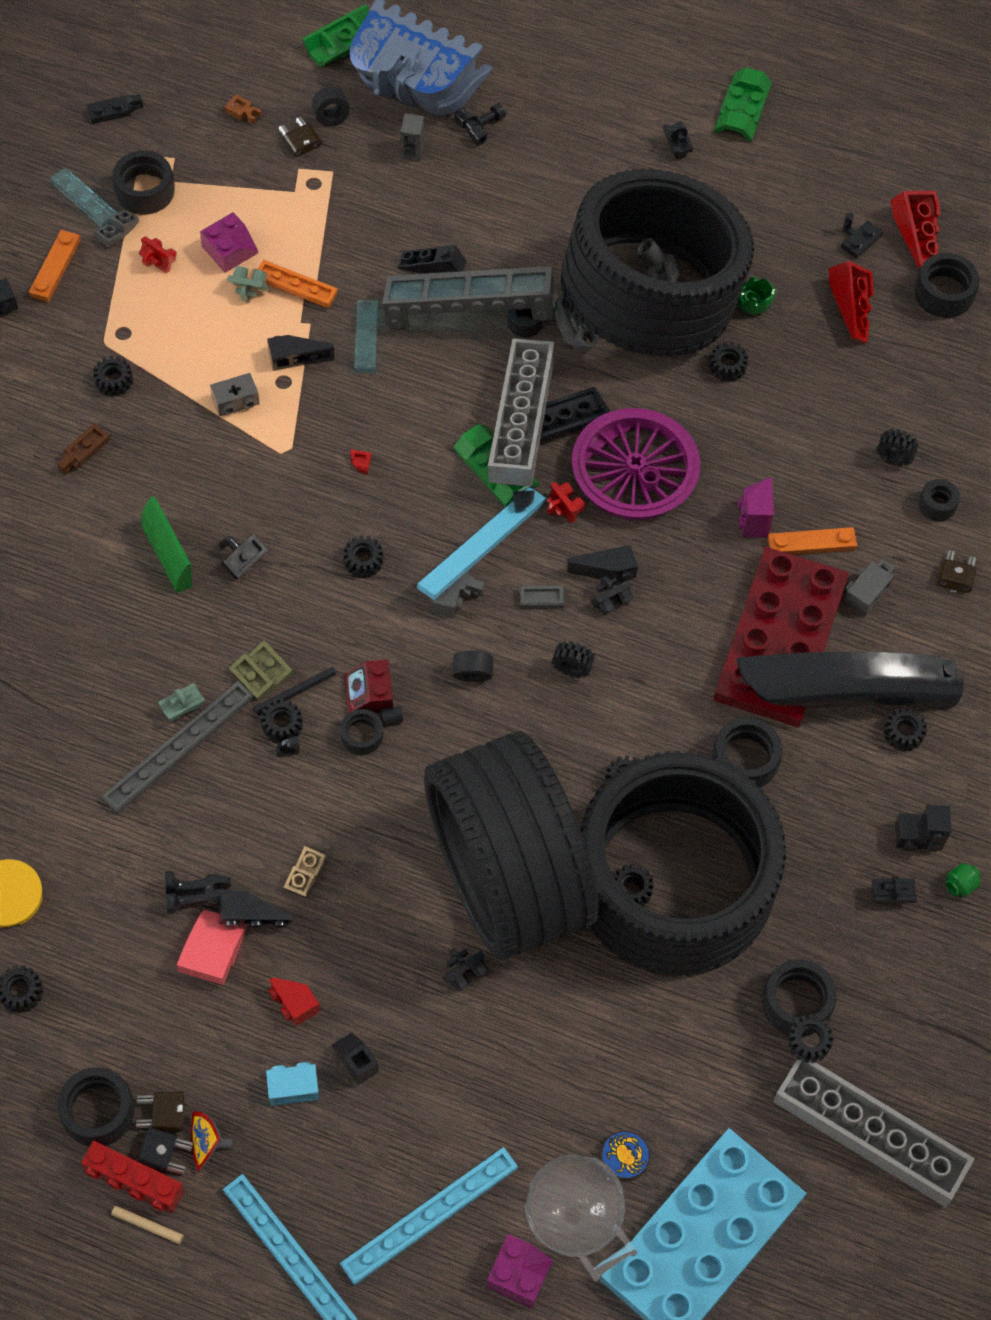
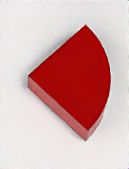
M351 449L350 458L352 465L359 472L368 474L372 453Z

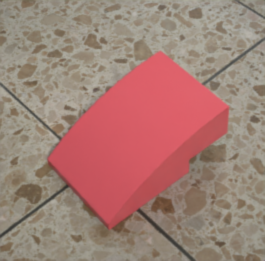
M203 910L177 963L178 972L224 985L230 967L234 965L249 924H240L239 927L235 928L225 927V924H219L218 913Z

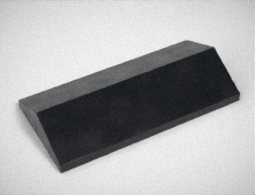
M595 387L549 401L546 405L540 440L588 425L596 418L611 411Z

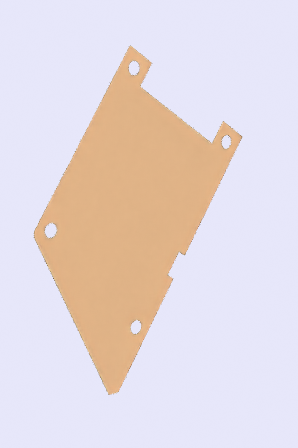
M164 157L169 162L173 171L175 158ZM298 169L295 192L174 182V196L166 208L149 215L132 213L139 218V223L123 240L104 336V343L108 348L218 416L219 414L211 397L210 384L251 373L258 390L260 404L219 417L279 454H283L293 448L305 365L273 371L268 352L267 338L292 335L309 339L311 324L301 323L304 299L269 285L268 292L252 289V291L257 292L256 297H250L247 302L242 301L241 294H236L235 292L236 288L242 287L227 281L228 275L233 276L236 267L225 273L202 248L200 231L234 212L247 227L258 249V254L238 265L249 269L247 279H252L254 269H258L264 259L317 280L333 172ZM148 174L136 176L133 190H150L158 186L162 179ZM315 178L320 180L322 185L317 190H310L306 187V182ZM144 236L151 240L157 238L162 242V248L165 250L172 248L177 252L176 261L171 264V269L168 273L163 272L153 264L149 267L142 264L143 257L139 255L142 246L141 238ZM120 328H128L131 330L132 335L127 340H119L116 338L115 333ZM281 376H287L292 380V384L287 389H280L275 384L276 379Z

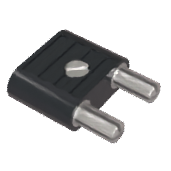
M149 1127L138 1162L159 1172L166 1173L170 1171L183 1175L185 1173V1166L172 1163L170 1160L175 1147L191 1151L193 1142L179 1139L176 1134Z

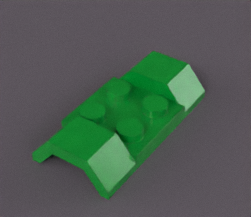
M364 4L302 38L308 55L319 67L337 58L342 59L350 54L353 38L369 13L368 6Z
M745 67L734 73L714 129L715 133L729 129L742 133L748 142H752L772 85L765 72Z
M478 424L461 435L454 445V450L499 501L507 507L513 500L512 495L514 491H523L529 486L489 483L488 463L494 432L487 425ZM533 477L531 487L536 488L540 483Z

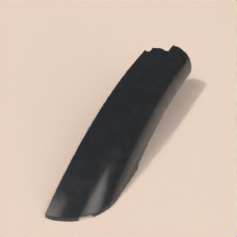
M811 652L737 658L738 669L746 685H750L761 699L772 704L822 708L846 705H910L953 708L960 701L964 685L963 679H959L957 675L956 660H945L941 656L891 652Z

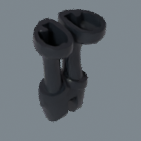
M165 871L167 914H174L179 908L193 904L208 903L209 907L219 906V895L221 891H230L227 889L231 887V878L217 874H208L205 879L181 881L176 878L172 871ZM204 891V893L194 895H176L183 892Z

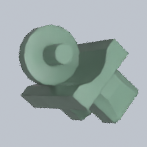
M236 266L233 276L228 275L227 281L242 287L236 288L235 291L236 294H241L242 301L247 302L250 297H256L257 292L252 291V289L268 292L269 285L266 284V272L254 269L252 279H247L249 269Z
M194 683L181 690L179 688L175 689L174 694L158 702L169 722L180 719L182 715L194 711L206 703Z

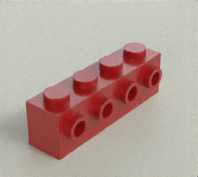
M94 1140L81 1162L85 1170L84 1173L96 1180L100 1178L116 1190L123 1189L138 1201H148L153 1208L161 1212L166 1210L173 1214L185 1192L181 1182Z

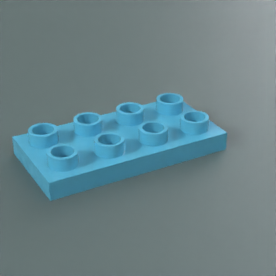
M728 1128L602 1274L600 1281L644 1320H703L801 1203L807 1193Z

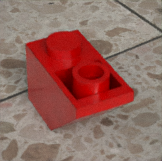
M274 977L269 980L271 989L268 991L275 1002L279 1001L282 1005L281 1012L287 1022L291 1020L296 1027L320 1012L319 1003L307 984Z

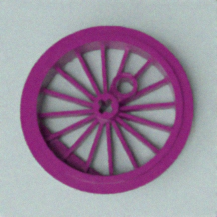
M626 408L603 414L583 429L573 448L572 468L579 487L598 508L622 519L647 520L666 514L688 498L699 478L700 456L690 434L675 420L652 410ZM636 428L635 453H632L624 434ZM639 429L653 431L654 433L642 453H638ZM658 434L669 440L645 457ZM620 437L626 454L613 442ZM673 445L680 452V454L653 460ZM608 446L617 456L602 449ZM597 455L613 463L588 460ZM683 460L686 469L657 466ZM586 468L613 471L589 477ZM660 474L684 476L685 478L682 484L679 485L660 476ZM617 477L615 480L610 482L601 490H599L593 484L595 482ZM646 478H649V479H651V480H653V481H652V482H649V481L646 480ZM631 479H633L631 504L619 502ZM625 480L614 500L605 495ZM636 480L646 505H634ZM659 483L675 490V492L668 497L658 487ZM647 491H654L662 500L652 503Z

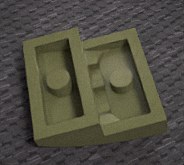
M265 640L250 654L244 653L229 667L258 700L269 694L295 673Z

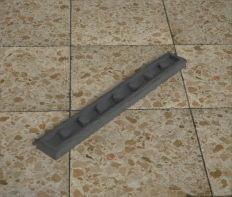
M237 681L101 796L102 800L118 815L254 699L253 694Z

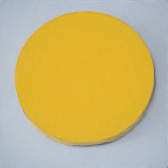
M12 859L0 860V928L18 924L22 925L35 915L41 905L43 897L40 878L35 870L24 862Z

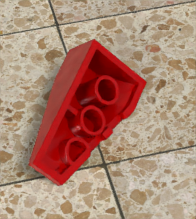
M903 191L890 200L894 220L918 268H921L928 258L938 254L937 234L939 233L940 226L937 225L941 211L936 191Z
M846 261L828 268V282L852 339L865 344L868 342L870 325L867 315L872 309V306L869 304V298L873 296L874 292L872 271L851 261Z

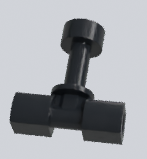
M497 103L490 107V112L481 117L477 115L472 117L465 108H461L455 112L454 119L462 128H467L470 131L469 137L479 146L487 141V133L483 130V124L492 119L497 121L506 117V112L503 106Z

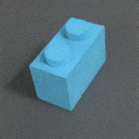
M308 1062L296 1064V1067L286 1068V1066L279 1065L272 1067L271 1070H266L270 1106L319 1100L315 1064L310 1065Z

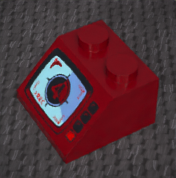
M389 659L366 661L344 674L348 713L359 709L381 713V709L393 708Z

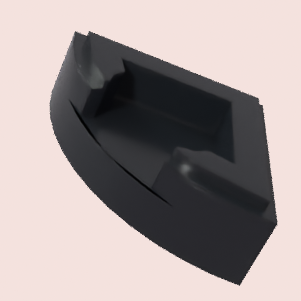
M534 490L513 492L515 513L526 510V507L533 503Z
M298 736L288 738L280 742L276 747L277 757L300 753Z

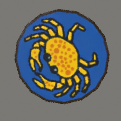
M619 1131L610 1135L605 1140L601 1149V1163L604 1170L617 1180L632 1181L639 1178L646 1171L650 1162V1150L646 1141L640 1135L631 1131Z

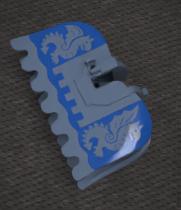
M375 0L350 46L351 62L366 86L373 89L374 94L377 96L382 95L391 98L393 95H397L400 102L414 107L419 106L434 115L444 116L462 108L493 71L492 66L488 64L475 69L476 59L483 49L482 45L473 43L468 48H465V38L462 35L448 40V29L440 28L434 33L432 32L433 24L430 20H425L420 25H416L417 16L415 13L410 12L405 17H400L401 8L398 5H393L388 10H384L385 1Z

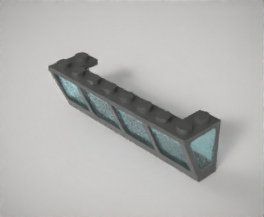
M552 266L387 276L383 307L389 329L410 327L408 315L481 312L487 310L501 311L504 309L520 310L524 308H531L533 320L544 321L554 319V277Z

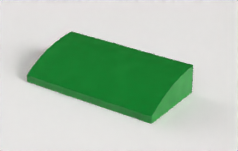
M150 497L142 512L141 527L175 592L178 593L193 587L191 563L156 497Z

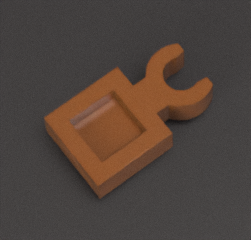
M237 94L224 107L226 113L239 120L246 117L251 124L256 123L254 115L260 118L262 116L259 108L252 107V102Z

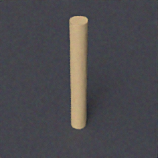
M115 1206L112 1210L111 1215L177 1244H181L184 1235L121 1207Z

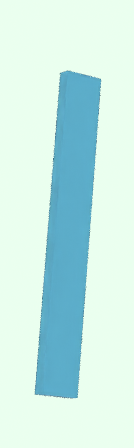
M529 487L525 491H532L533 489ZM534 490L533 503L526 507V510L515 513L512 501L417 584V589L435 600L544 505L546 497Z
M504 1147L343 1260L340 1266L355 1286L518 1170L517 1164Z
M243 1174L223 1188L225 1195L323 1320H358Z

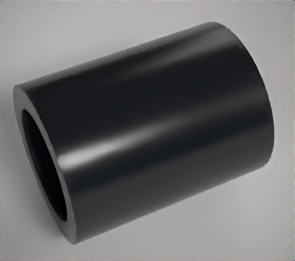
M401 706L381 709L383 725L404 722Z

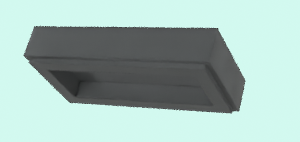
M564 585L519 587L520 609L564 608Z

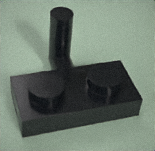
M849 212L846 214L843 224V231L849 237L842 243L841 248L857 259L882 237L883 231L868 220L855 230L851 227L854 215Z
M254 533L241 545L232 536H227L219 542L221 548L229 546L233 550L221 564L235 580L268 550Z

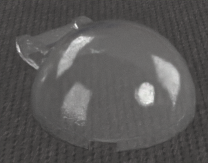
M578 1154L559 1156L548 1162L536 1173L528 1187L530 1190L527 1203H525V1212L532 1233L543 1245L558 1254L579 1257L595 1283L601 1279L599 1276L630 1255L633 1257L638 1254L621 1228L626 1210L623 1187L618 1176L607 1164L595 1157L590 1158L578 1156ZM618 1234L625 1246L593 1267L586 1255L593 1254L604 1248Z

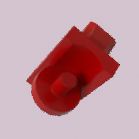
M146 236L141 238L142 246L139 255L143 257L142 264L146 267L153 264L163 272L168 273L171 269V264L176 261L177 252L172 248L167 250L162 248L163 244L157 238L152 240Z
M556 482L550 484L552 490L549 493L550 498L547 499L549 504L546 509L549 515L557 514L558 517L564 514L570 523L575 522L577 514L584 510L585 503L580 497L570 501L568 497L573 495V489L568 482L560 485Z

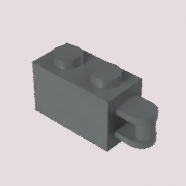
M882 559L878 565L871 562L867 568L863 567L857 575L858 579L855 582L851 581L844 591L846 593L844 602L866 616L889 589L894 577L892 574L896 567L885 559Z

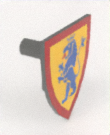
M199 1111L192 1112L190 1137L191 1142H193L192 1154L198 1173H201L217 1148L230 1149L232 1147V1140L221 1137L214 1120L209 1115Z

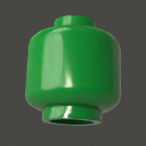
M961 863L946 874V888L953 896L965 898L980 887V871L974 865L970 866L967 863Z

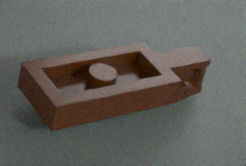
M94 423L64 449L65 453L62 455V460L57 463L58 470L66 475L73 468L81 467L110 441V435Z

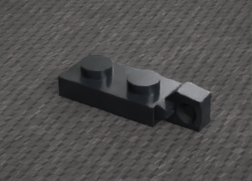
M137 94L86 104L91 123L95 124L130 116V113L134 110L143 108V101L141 95Z

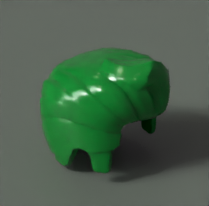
M752 276L744 284L736 307L748 314H762L771 306L777 290L767 279H755V276Z

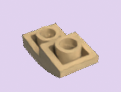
M304 846L296 866H293L284 888L306 897L327 856Z

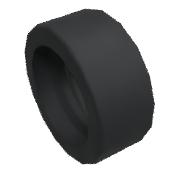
M366 709L354 710L348 713L343 718L340 726L341 742L347 750L354 754L365 755L376 751L384 737L381 719L377 714ZM357 722L370 723L375 728V735L367 742H357L349 737V728Z

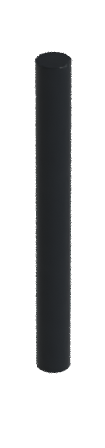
M330 667L253 707L256 715L261 714L263 709H266L268 703L272 706L273 700H276L277 703H280V699L286 701L336 675V671L333 667Z

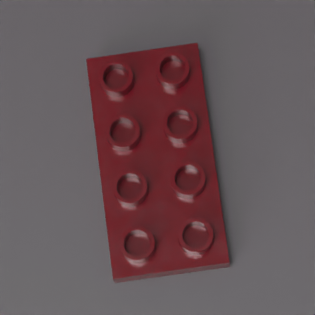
M765 546L713 701L799 728L806 707L776 705L758 697L757 692L744 682L738 669L737 658L824 652L849 572Z

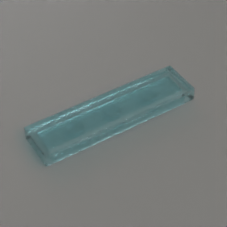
M66 167L50 178L51 183L101 227L109 224L110 216L117 213Z
M357 300L354 372L375 373L378 300Z

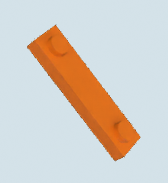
M60 230L29 290L31 298L45 302L50 301L81 241L80 235Z
M264 259L257 269L267 273V285L328 309L338 294V288Z
M854 527L768 534L767 538L769 548L792 555L857 549Z

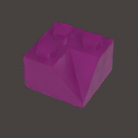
M234 212L200 231L202 248L225 273L258 254V249L247 227Z
M766 478L744 488L742 497H738L737 508L741 510L738 527L742 529L743 537L768 538L774 518L772 478Z
M507 1234L487 1279L486 1287L533 1308L553 1260L532 1244Z

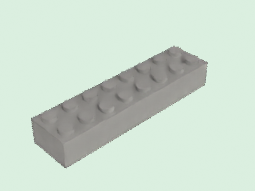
M512 339L488 463L489 483L532 486L555 360L554 342Z
M802 1057L800 1060H796L773 1102L945 1208L948 1206L975 1158L818 1063H812V1060L806 1063Z

